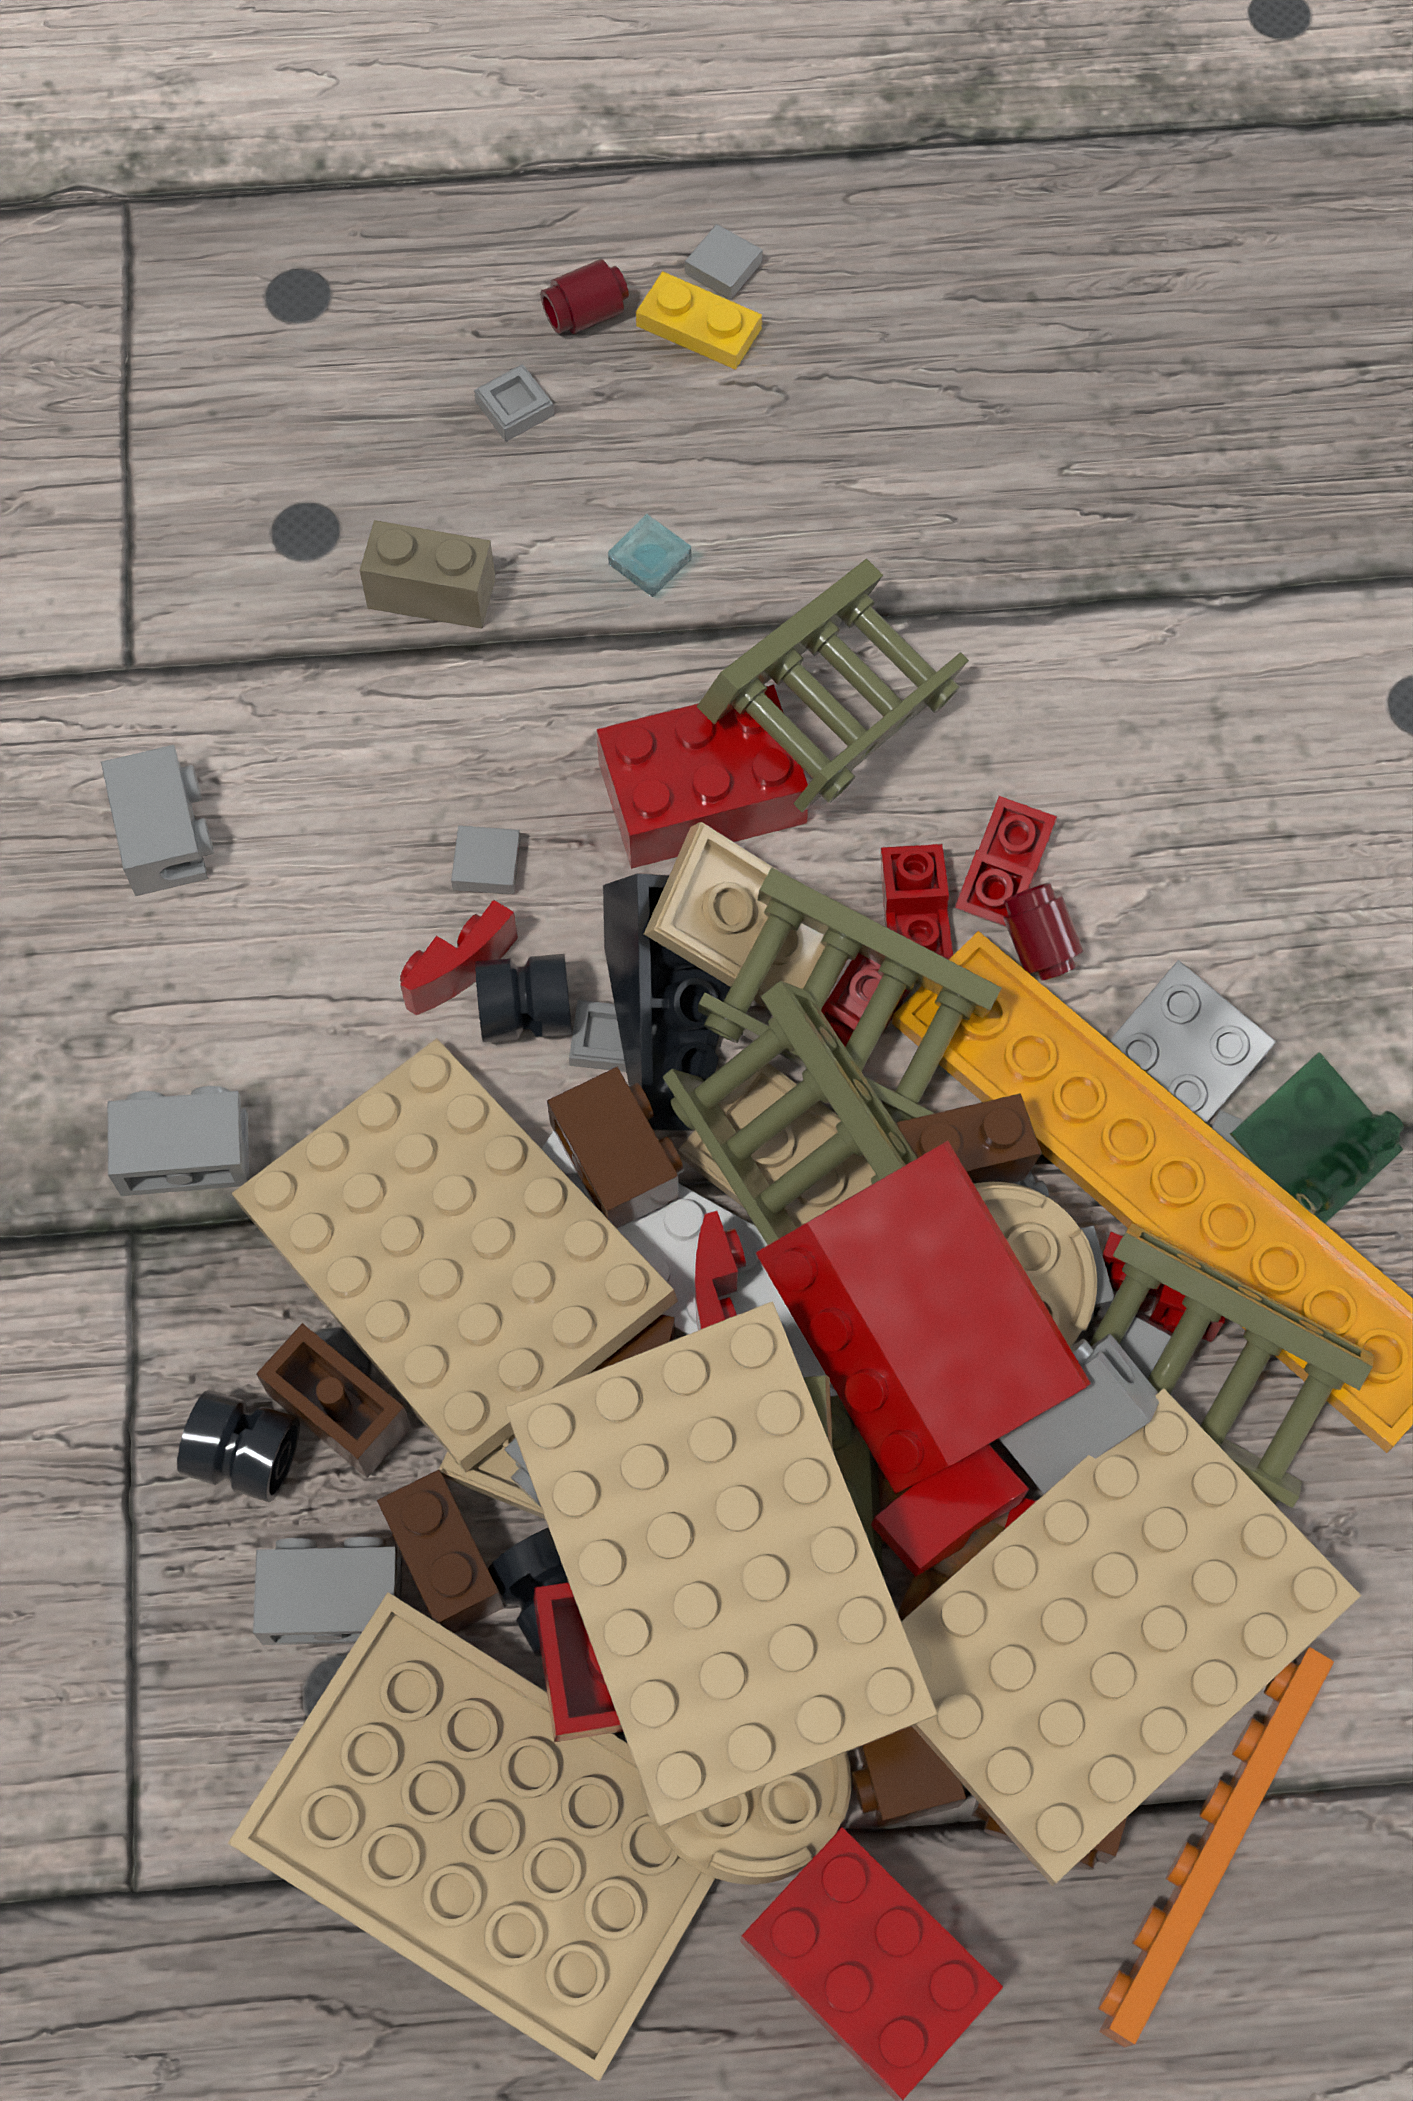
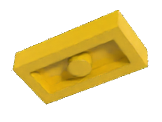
M662 271L636 311V326L736 370L762 329V314Z

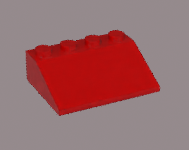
M949 1141L930 1150L755 1252L895 1494L955 1464L1091 1384Z

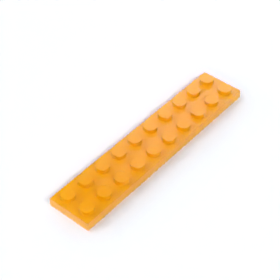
M977 931L949 960L1002 989L991 1010L983 1018L972 1013L969 1020H961L939 1065L982 1102L1021 1093L1041 1154L1127 1228L1132 1223L1374 1354L1373 1367L1360 1390L1344 1383L1341 1390L1333 1388L1326 1401L1388 1453L1413 1425V1298L987 937ZM922 986L893 1014L892 1024L918 1047L939 1008L935 1004L938 995ZM1284 1349L1279 1356H1275L1305 1382L1309 1375L1304 1370L1307 1364L1306 1361Z

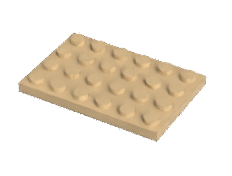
M437 1038L232 1192L241 1209L465 1473L514 1434L505 1407L587 1375L678 1302L674 1289Z
M773 1301L505 1407L658 1827L938 1715Z
M1164 1388L1155 1395L1159 1404L1148 1424L1095 1459L1088 1455L901 1622L938 1713L937 1716L912 1725V1727L1052 1886L1066 1875L1362 1596Z
M389 1592L383 1598L228 1842L229 1845L597 2081H600L715 1879L697 1870L680 1858L660 1836L647 1812L641 1791L640 1775L628 1743L612 1733L554 1743L547 1692Z

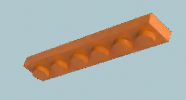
M1311 1647L1303 1651L1295 1658L1294 1662H1290L1266 1685L1264 1694L1272 1698L1273 1701L1262 1722L1251 1718L1240 1734L1231 1754L1240 1759L1241 1762L1230 1783L1227 1784L1219 1779L1205 1800L1199 1817L1209 1823L1197 1846L1195 1847L1186 1841L1175 1857L1167 1873L1166 1880L1176 1886L1163 1911L1152 1905L1139 1925L1132 1944L1142 1950L1129 1975L1118 1969L1099 2002L1098 2009L1107 2014L1099 2032L1124 2048L1136 2044L1334 1663L1333 1660Z

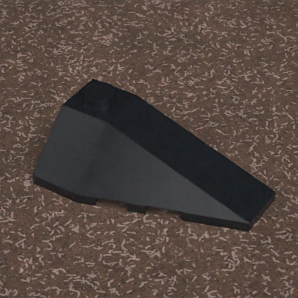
M637 873L603 885L604 950L628 1084L631 1085L637 1082L646 1094L654 1117L648 1120L653 1131H695L687 1127L674 1112L671 1099L675 1096L663 1076L671 1069L701 1077L705 1081L715 1073L719 1060L715 1052L719 1035L704 1026L708 1016L698 1012V1006L704 993L723 1002L731 987L644 935L669 875Z

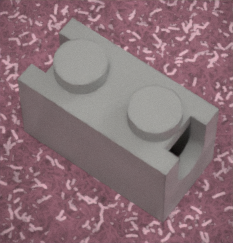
M174 745L101 761L123 870L135 896L207 880L208 876L203 856L214 854L205 818L197 820L194 818L191 803L202 801L194 766H180Z
M203 1086L194 1089L191 1095L165 1097V1095L154 1091H140L128 1095L126 1100L107 1101L108 1176L120 1196L240 1187L250 1180L248 1113L246 1108H241V1097L238 1091H229L220 1086Z
M1108 1334L1092 1346L1083 1339L1070 1347L1091 1383L1089 1386L999 1438L1043 1494L1048 1492L1088 1455L1095 1459L1148 1424L1159 1404L1155 1396L1158 1392L1111 1334Z
M377 1537L348 1538L344 1540V1548H317V1541L286 1538L277 1540L275 1549L256 1550L253 1634L262 1645L355 1643L387 1592L401 1600L402 1559L401 1557L397 1558L396 1547H385L386 1541Z

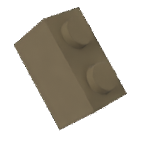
M377 520L373 522L359 570L368 609L480 629L483 628L496 579L491 540Z

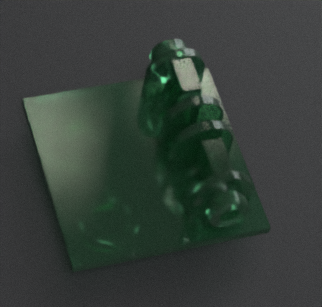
M1318 1052L1241 1122L1230 1135L1259 1169L1325 1224L1403 1150L1399 1145V1133L1404 1130V1126L1401 1120L1390 1111H1384L1381 1115L1373 1114L1325 1057Z

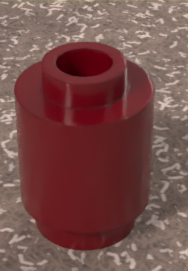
M603 259L552 279L550 287L540 292L541 303L546 317L557 334L567 330L575 334L622 314L624 311L623 300L629 297L628 287L620 269L617 266L609 267Z
M1050 882L1029 888L1003 900L1008 912L1003 919L1022 968L1028 973L1038 972L1041 981L1076 968L1073 957L1081 954L1084 950L1062 895H1055Z

